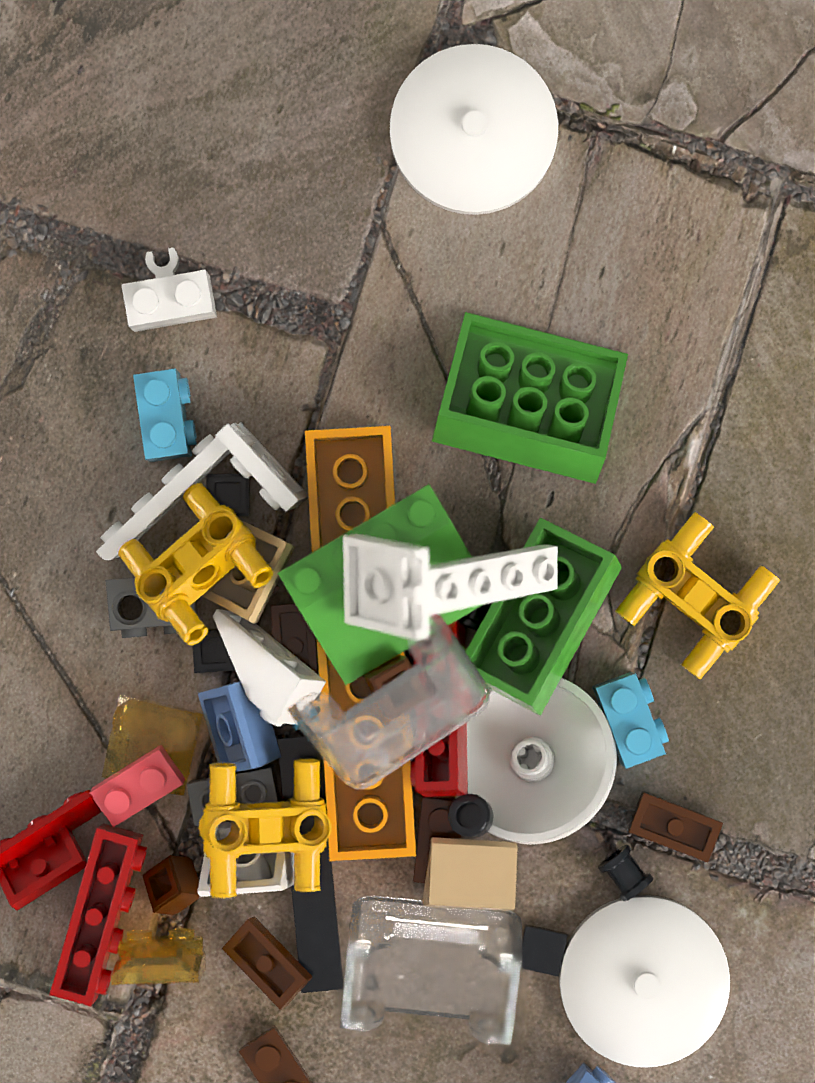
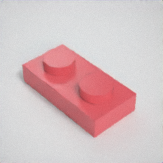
M160 745L92 787L90 794L111 825L115 827L183 785L185 777L163 746Z

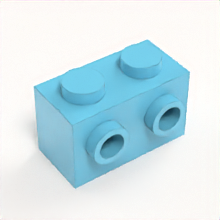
M176 369L133 375L145 460L156 462L192 456L191 446L197 445V436L194 420H187L185 404L191 403L188 379L181 378L180 373Z
M629 672L592 686L599 707L611 728L619 761L625 769L666 754L663 744L669 742L668 735L661 718L653 720L648 704L654 702V698L646 678L638 680L636 673Z

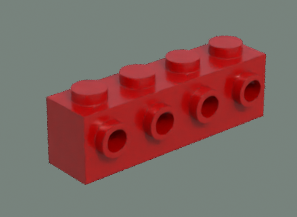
M458 620L409 648L410 657L414 660V672L427 694L414 702V718L410 720V738L412 744H415V761H412L410 765V778L415 791L426 798L457 797L468 794L466 675L457 667L466 652L465 627Z
M104 823L96 828L49 995L90 1007L96 1001L99 994L106 995L113 973L112 970L106 969L110 953L118 954L124 935V929L118 928L121 913L130 912L136 888L129 887L134 870L141 872L148 847L141 846L143 834Z

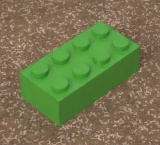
M540 517L523 548L538 545L557 546V589L493 602L457 667L468 678L541 716L622 566L615 554Z

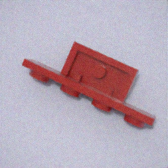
M91 790L71 795L58 809L48 815H42L33 819L25 830L12 838L0 841V886L10 906L18 911L86 867L87 860L72 831L102 812L93 800V796L90 794Z

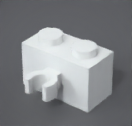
M168 248L170 261L163 267L155 264V257L152 251L147 252L145 258L146 265L156 278L121 284L128 326L134 332L216 318L217 314L211 280L207 271L200 270L175 275L174 273L179 266V256L174 248Z

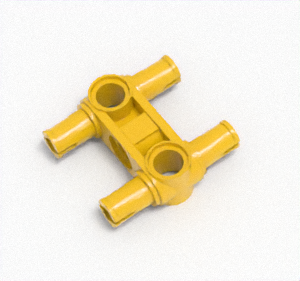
M201 483L193 484L183 494V500L200 521L158 558L154 560L137 539L127 541L118 551L119 557L135 576L134 583L138 597L149 605L159 619L170 622L188 645L197 644L208 632L207 627L190 605L235 566L255 588L267 584L274 575L272 568L256 550V539L252 531L230 507L220 505Z
M694 512L671 541L668 539L665 542L662 541L657 549L646 559L644 565L636 573L637 577L635 579L638 581L615 612L629 624L635 626L656 599L662 600L664 597L703 629L701 632L704 636L681 663L686 670L701 680L724 651L727 653L730 650L733 651L737 644L749 635L753 624L759 618L758 615L760 613L757 609L780 582V579L765 567L759 566L737 594L734 592L732 594L692 563L693 559L691 556L714 528L705 518ZM661 557L670 559L675 566L673 577L666 582L659 580L653 571L655 562ZM732 610L739 615L741 624L737 632L728 635L721 629L720 619L725 612Z
M317 759L294 760V798H291L290 801L248 804L236 802V765L233 763L210 764V802L205 804L203 816L199 822V832L203 838L204 853H206L207 858H210V895L216 898L236 896V858L240 857V854L287 851L294 853V890L296 889L299 892L319 891L320 853L324 851L326 841L330 837L332 829L331 821L326 814V803L323 798H320V761ZM313 815V828L307 834L301 835L299 830L300 823L305 817ZM230 820L231 830L228 836L224 839L216 840L215 829L217 825L222 821Z

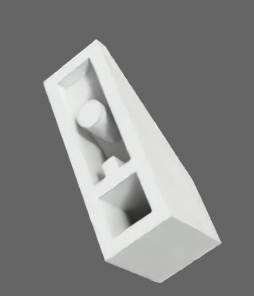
M216 609L213 615L214 621L246 696L261 710L260 716L276 726H282L283 723L302 725L326 681L256 623H252L231 611Z

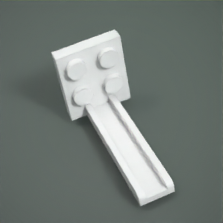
M242 422L231 425L227 423L215 435L216 438L209 434L194 447L192 452L196 457L185 467L180 463L177 464L161 479L165 486L155 496L148 492L131 508L135 515L124 525L120 521L112 525L100 537L104 544L96 552L102 559L107 561L118 558V551L124 543L132 539L139 540L183 498L184 492L190 486L199 483L230 453L234 455L230 459L232 465L245 478L248 479L250 476H253L263 488L259 491L260 495L275 510L282 507L287 512L298 508L309 496Z
M360 534L343 536L344 616L346 624L419 640L429 638V615L557 589V546L538 545L429 566L428 548Z

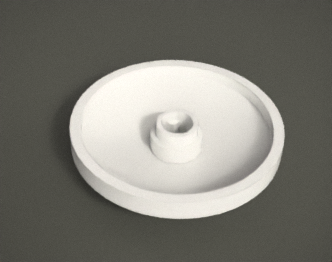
M483 44L458 45L428 57L405 79L396 95L391 111V147L403 177L424 199L440 208L455 213L487 214L505 209L519 202L543 179L552 162L557 145V111L546 83L523 59L494 46Z
M561 678L541 716L487 687L478 691L466 703L468 794L482 797L492 807L493 823L488 833L509 842L543 844L569 836L587 824L596 815L607 799L613 785L617 765V751L611 728L603 711L585 691L570 681Z
M636 895L628 901H623L619 898L606 903L589 914L579 924L564 950L559 973V985L562 1003L568 1019L578 1035L594 1051L623 1065L658 1067L671 1064L689 1056L711 1037L725 1013L730 992V974L727 958L721 943L712 929L694 911L674 900L664 897Z

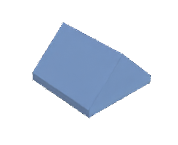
M240 681L197 693L218 763H233L236 765L237 772L253 769L281 758L272 724L260 716L261 710L247 698Z

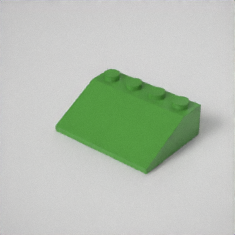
M465 312L432 442L596 484L606 459L628 354Z
M430 484L278 573L345 685H348L424 639H408L345 623L343 536L360 534L428 548L429 566L472 558ZM483 604L429 615V636Z

